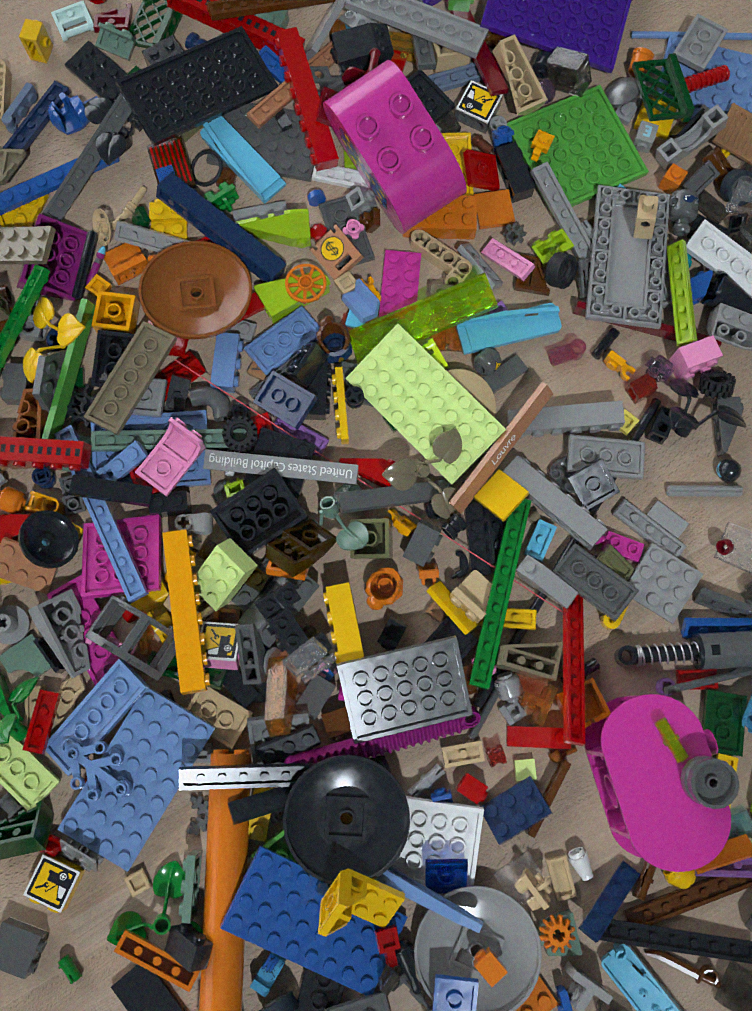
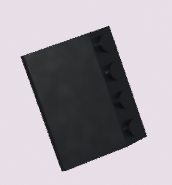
M273 468L210 510V513L228 539L231 538L249 557L281 537L284 530L298 525L309 518L276 468Z

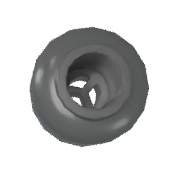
M491 348L483 349L474 358L475 370L480 375H492L501 366L502 361L499 352Z

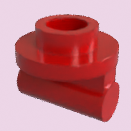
M49 835L46 850L39 852L56 856L62 852L61 839L58 836Z

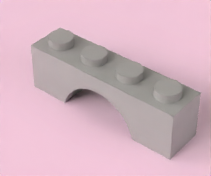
M718 104L703 114L699 121L685 134L675 139L670 138L658 147L655 159L667 171L673 163H678L726 128L729 117Z

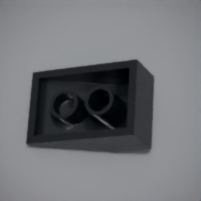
M367 23L334 32L331 35L338 65L369 67L371 59L370 50L373 48H378L381 53L378 66L386 60H391L394 55L387 24Z
M98 330L91 379L92 387L102 388L135 334Z

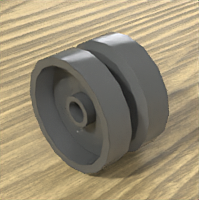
M706 755L695 756L685 764L680 777L685 794L694 802L712 809L725 808L738 795L740 786L738 775L731 765L720 759Z

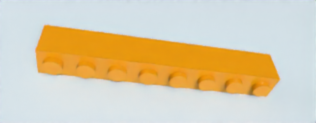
M187 529L163 532L180 693L186 695L207 691V686L210 685L209 673H205L204 666L208 665L207 653H203L202 645H205L204 632L200 633V625L203 624L202 613H198L197 605H201L199 593L195 591V585H198L197 573L193 574V566H196L195 555L191 554L190 547H194L193 537L188 534Z

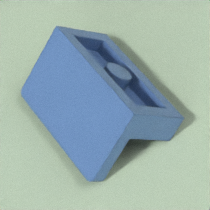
M357 279L355 290L343 294L342 301L361 323H365L377 318L380 301L361 279Z

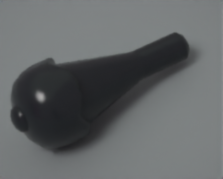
M400 940L401 948L395 950L397 962L408 978L413 994L417 995L421 992V988L416 977L414 946L408 940Z

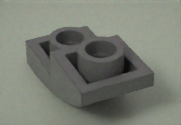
M73 475L59 478L63 493L62 500L67 516L86 511V505L82 497L69 495Z

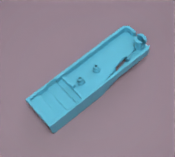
M222 116L212 120L210 123L206 122L203 124L204 128L200 131L203 141L220 155L227 166L264 204L286 186L280 175Z
M547 303L526 309L506 310L460 321L456 325V330L463 354L467 355L480 352L485 348L492 349L558 333L562 327L558 315L560 312L559 307L553 303ZM538 313L535 316H525V314Z
M615 943L613 944V949L602 956L601 965L636 1011H683L630 945ZM633 964L643 973V976L632 966Z

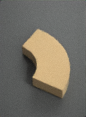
M82 674L74 678L69 677L61 685L58 692L61 694L54 719L56 725L63 723L75 710L77 700L81 694L88 690Z

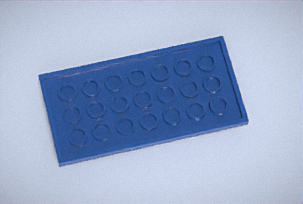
M261 845L259 846L220 925V929L366 996L373 994L386 966L385 953L380 954L378 952L374 930L381 929L382 927L352 915L346 926L327 937L318 934L320 903L332 884L325 883L311 876L297 862ZM396 911L387 926L395 925L399 937L408 917L406 914Z

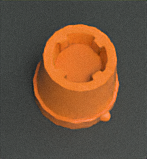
M644 47L635 48L631 55L628 73L635 77L632 69L633 62L654 60V53ZM639 68L640 71L646 74V69Z

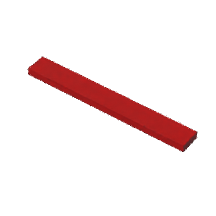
M577 595L567 609L563 607V742L583 746L586 744L583 598Z

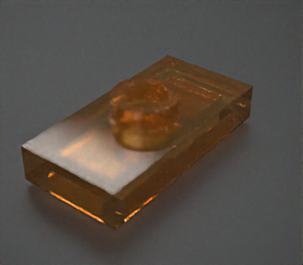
M150 624L139 640L140 654L144 656L150 655L152 651L151 640H154L153 628L150 629Z

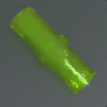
M666 717L656 721L654 725L664 740L663 744L670 749L677 763L686 760L689 755L679 741L680 736L675 734Z

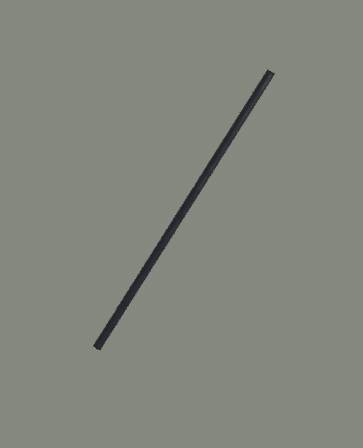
M652 399L629 440H640L662 403L659 399ZM603 502L589 509L590 515L593 518ZM571 536L551 571L554 570L574 543L579 544V541ZM540 591L537 595L546 600L547 596ZM536 596L529 609L537 610V615L544 600ZM516 629L508 645L520 644L527 630ZM496 668L497 673L492 675L489 689L482 688L473 702L475 706L480 709L483 707L495 686L494 682L497 676L503 673V669Z

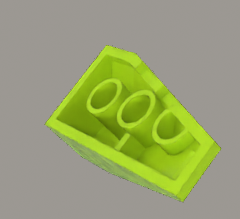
M308 209L285 210L283 215L275 216L272 213L268 214V217L265 219L254 217L237 221L242 229L256 238L291 247L306 248L311 246Z

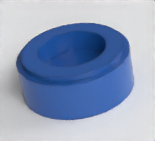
M313 190L308 194L307 199L309 205L316 207L318 204L326 201V196L322 190Z

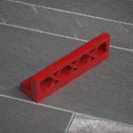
M190 351L155 375L154 378L167 380L164 402L167 399L172 374L191 378L192 383L200 376L186 367L200 376L206 372L198 359Z

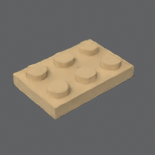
M207 687L205 692L195 693L186 708L215 726L216 728L211 737L231 749L234 748L246 728L247 718L252 717L254 714L210 687Z

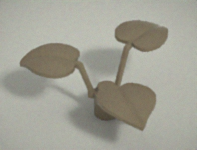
M456 428L441 433L434 440L432 445L433 453L439 457L438 459H425L422 462L405 458L393 463L382 473V476L394 488L400 491H406L414 485L416 481L415 475L428 481L439 492L431 499L432 508L437 515L444 519H450L457 512L449 502L458 490L453 487H446L442 491L438 485L428 478L430 473L428 464L441 462L442 459L450 464L458 459L462 451V439Z

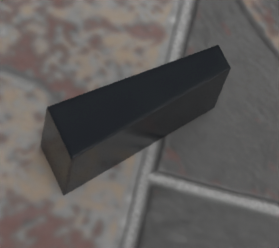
M283 109L280 110L274 117L282 132L292 128V123Z

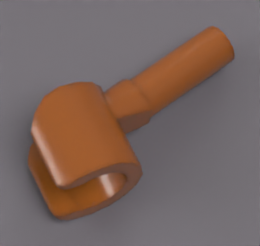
M576 747L560 753L558 749H555L548 756L552 762L556 763L578 750Z

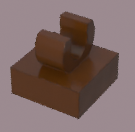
M373 208L369 213L364 212L363 217H359V223L365 225L367 233H373L380 227V209Z

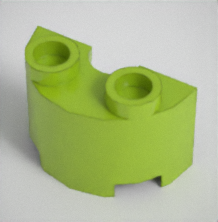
M563 229L554 230L547 235V240H537L532 244V250L543 266L549 262L555 253H565L574 247V244Z

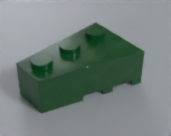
M43 800L37 802L36 807L28 811L22 810L18 812V816L10 820L4 819L0 821V860L46 850L54 812Z

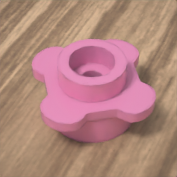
M350 219L346 227L343 228V232L345 235L352 236V239H358L360 232L364 230V225L360 224L357 220Z

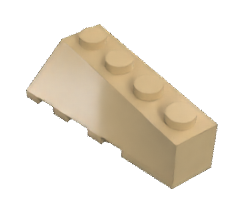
M514 34L500 40L492 52L511 88L517 115L525 116L540 109L548 99L516 35Z

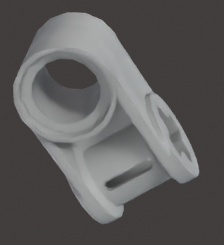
M211 513L182 514L175 519L177 530H184L181 525L184 524V521H187L189 525H186L184 529H187L188 534H213V516Z

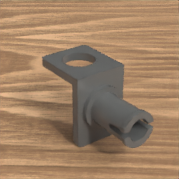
M328 66L310 67L314 82L319 83L321 90L324 86L327 87L342 79V75L331 76ZM316 71L322 73L320 78L315 75Z

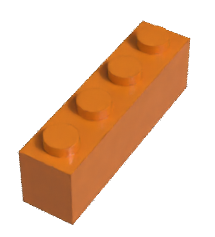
M125 929L113 951L190 992L200 973V970L188 972L165 949L128 929Z

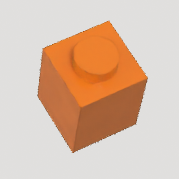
M673 163L664 175L658 188L671 195L674 191L678 190L688 172Z
M487 947L485 950L482 948L475 954L474 967L491 987L508 973L505 965L490 947Z

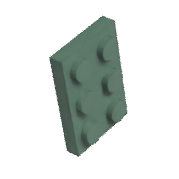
M193 850L183 860V871H186L185 880H182L181 894H184L183 903L181 902L179 906V916H182V923H191L197 916L202 850Z

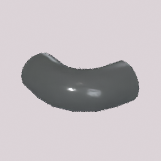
M202 386L189 388L193 407L208 405L212 408L214 421L225 422L228 419L231 420L233 415L230 403L221 391L212 387Z

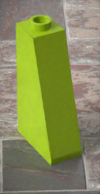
M314 271L311 277L313 279L321 274L318 271ZM325 275L327 281L326 290L321 297L330 293L329 285H331V282L327 275ZM289 277L288 283H298V281ZM286 278L253 286L254 292H256L263 303L272 323L288 316L300 306L304 307L310 304H303L290 298L285 288ZM323 278L314 282V284L323 286ZM291 287L289 289L293 294L299 287ZM312 288L316 295L321 291V289ZM303 291L296 297L303 299ZM307 291L306 299L313 298V295Z

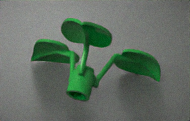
M40 677L30 678L21 682L11 692L8 700L12 703L15 714H8L0 720V744L9 743L10 736L17 742L22 741L26 737L28 728L22 723L24 718L21 717L17 704L22 703L30 695L39 679H41Z
M174 860L165 864L154 877V894L159 897L165 896L163 911L155 917L154 923H142V918L137 912H123L114 921L107 936L108 942L117 945L125 929L143 938H146L144 927H149L151 930L154 929L158 935L170 932L171 918L166 914L169 897L177 899L183 895L181 894L182 880H185L186 874L178 861ZM192 921L190 924H192L197 931L202 933L200 925L195 921Z

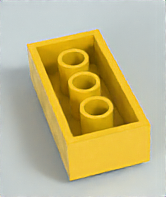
M349 582L326 587L323 597L326 607H330V612H327L329 626L333 625L334 631L330 633L333 645H337L338 651L334 652L336 663L364 657Z

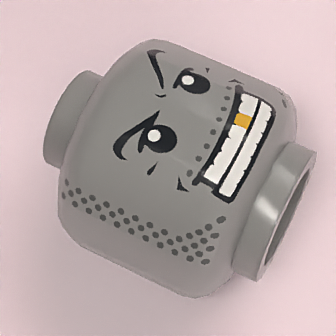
M511 671L497 676L494 685L499 699L508 703L518 701L519 696L523 693L519 676Z

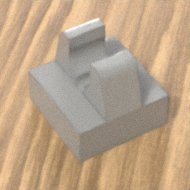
M518 701L513 703L507 702L498 709L509 726L527 715Z

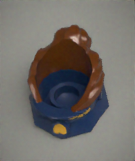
M325 316L319 321L320 328L316 333L319 347L327 354L328 358L326 361L328 363L341 364L342 361L345 362L352 355L353 341L350 339V334L342 323H337L331 316Z

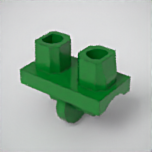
M223 182L218 187L220 192L214 194L212 191L204 194L205 199L209 200L214 207L220 211L226 209L229 213L233 211L231 205L239 199L233 183L229 185Z

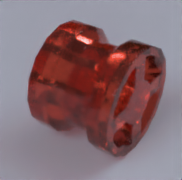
M497 744L494 748H485L487 760L491 768L495 767L498 763H507L501 744Z

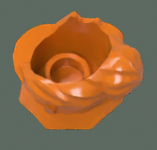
M389 567L380 568L369 576L365 592L368 595L366 600L368 606L372 610H380L385 605H392L403 595V579L395 569Z

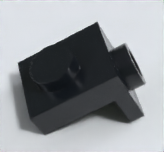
M390 616L377 642L387 650H395L408 625Z

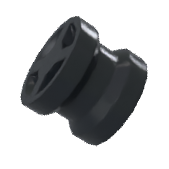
M357 386L348 388L345 393V401L350 408H360L364 403L363 390Z

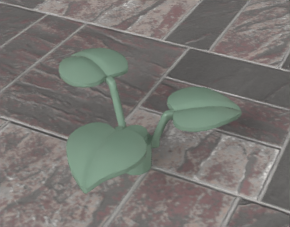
M344 483L332 497L326 496L320 501L322 510L319 511V525L323 526L324 515L330 519L336 518L344 529L338 533L336 541L341 549L347 551L362 549L369 541V534L365 525L354 521L346 527L338 515L340 509L337 499L338 493L359 491L361 488L358 483L357 485Z

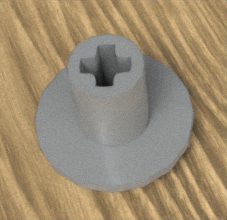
M8 605L0 608V643L11 645L20 642L29 632L30 619L28 614L19 606Z

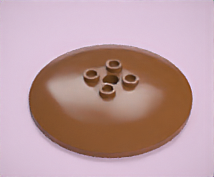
M205 241L178 243L156 254L144 268L138 288L140 303L148 319L159 329L184 339L210 338L231 329L245 315L252 297L250 274L241 259L227 248ZM194 292L202 293L198 297L192 296Z

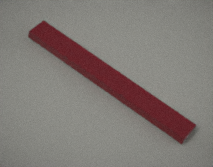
M470 9L469 12L449 10L453 15L476 23ZM484 41L477 58L472 59L490 96L505 94L508 92L507 84Z
M578 301L574 307L573 314L585 317L587 303ZM609 323L676 341L675 326L661 323L660 329ZM696 332L697 341L709 337L708 335ZM716 340L718 346L720 347L722 342Z

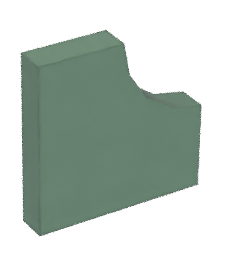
M31 633L0 655V661L8 673L26 670L35 677H40L51 669V666L33 642L36 639L34 634Z

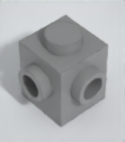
M358 186L345 195L352 212L363 215L364 212L369 213L372 208L377 206L375 194L371 189Z

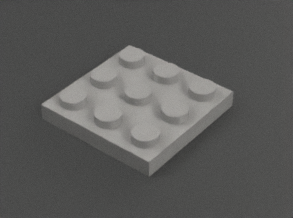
M651 543L628 582L639 590L633 598L634 601L673 624L702 578L703 573Z

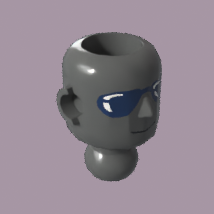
M678 189L670 195L669 220L675 223L673 234L676 236L688 235L690 232L689 223L697 218L699 196L694 190Z

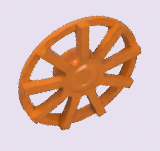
M312 264L295 266L288 272L285 279V288L290 298L303 304L318 301L326 290L327 281L325 274L320 268ZM303 267H311L308 275L304 274ZM300 268L302 276L297 277L292 272ZM316 269L321 275L312 279L311 276ZM289 277L294 278L298 283L289 284ZM323 278V286L314 284V282ZM291 287H299L293 294L289 289ZM312 288L321 289V291L316 295ZM301 291H303V299L296 297ZM307 291L313 295V298L306 299Z

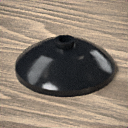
M49 510L35 512L22 523L19 529L18 541L22 553L30 562L39 567L53 569L64 566L77 553L79 547L77 530L67 517L58 512ZM42 541H45L47 543V546H44L42 544Z

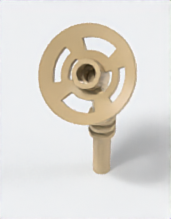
M141 186L131 202L128 201V205L123 209L124 212L112 222L109 221L104 210L96 209L92 218L93 231L98 233L97 242L101 246H108L110 243L111 232L116 229L117 221L124 222L129 216H133L138 203L147 192L145 187Z

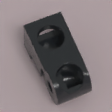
M663 405L660 407L646 439L662 445L668 438L672 428L669 417L670 408Z

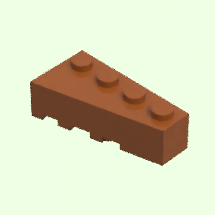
M33 388L23 390L17 411L19 415L12 428L14 430L12 437L42 439L49 413L47 410L41 409L38 400L32 394ZM7 464V467L11 469L33 468L31 467L32 465H26L25 468H20L13 466V464Z

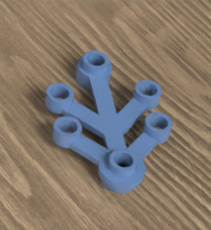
M99 741L94 745L82 747L79 743H71L64 750V758L72 767L73 778L70 781L72 789L78 790L84 787L85 780L81 777L80 764L86 768L89 787L86 798L90 802L97 801L101 797L96 776L114 788V793L117 797H126L131 794L133 789L130 781H119L101 768L108 765H121L124 761V756L121 753H114L110 757L90 760L85 756L92 753H105L108 750V745L104 741ZM99 744H102L103 746L102 751H99L98 749ZM72 750H74L76 753L75 757H72L71 755ZM115 756L119 757L118 763L114 761ZM77 779L80 781L79 787L75 784ZM120 785L124 788L123 793L119 791ZM92 791L96 793L95 799L91 797Z

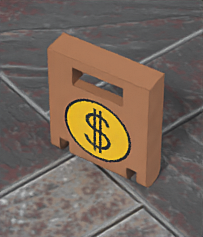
M337 224L333 226L336 230L335 233L330 229L315 244L318 248L317 250L313 247L310 248V251L334 280L350 271L364 258ZM350 255L352 259L339 270L336 266Z

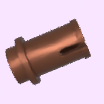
M477 134L471 141L473 147H477L483 153L491 154L494 150V146L483 139V135Z

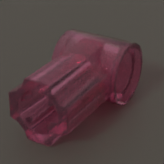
M574 339L569 344L549 350L547 354L550 364L554 367L571 360L581 359L586 351V344L581 339ZM578 347L581 352L576 353L572 348Z

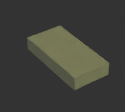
M607 544L596 558L626 581L635 570L611 544Z

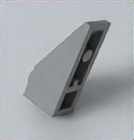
M529 555L525 557L516 569L519 578L566 609L578 595L576 590Z

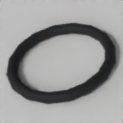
M202 151L193 159L191 170L195 183L199 186L207 187L217 182L220 178L223 162L220 155L215 151ZM212 154L219 162L218 173L210 182H199L194 175L195 163L201 156Z

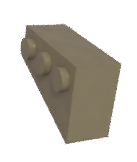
M563 642L499 646L494 667L543 682L556 681Z

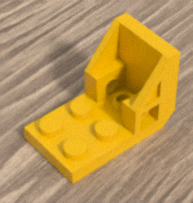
M349 868L342 870L321 900L318 934L327 937L346 926L352 915L385 928L404 902L405 893Z

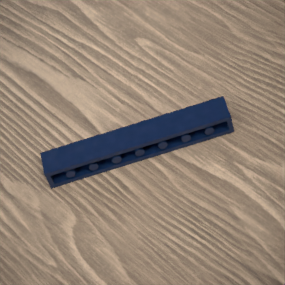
M170 173L157 185L156 197L215 244L225 247L237 255L246 268L263 282L267 283L278 280L284 274L287 263L281 257L276 256L267 246L257 241L252 234L247 233L238 223L233 222L224 212L214 207L209 200L204 199L195 189L185 184L181 178Z

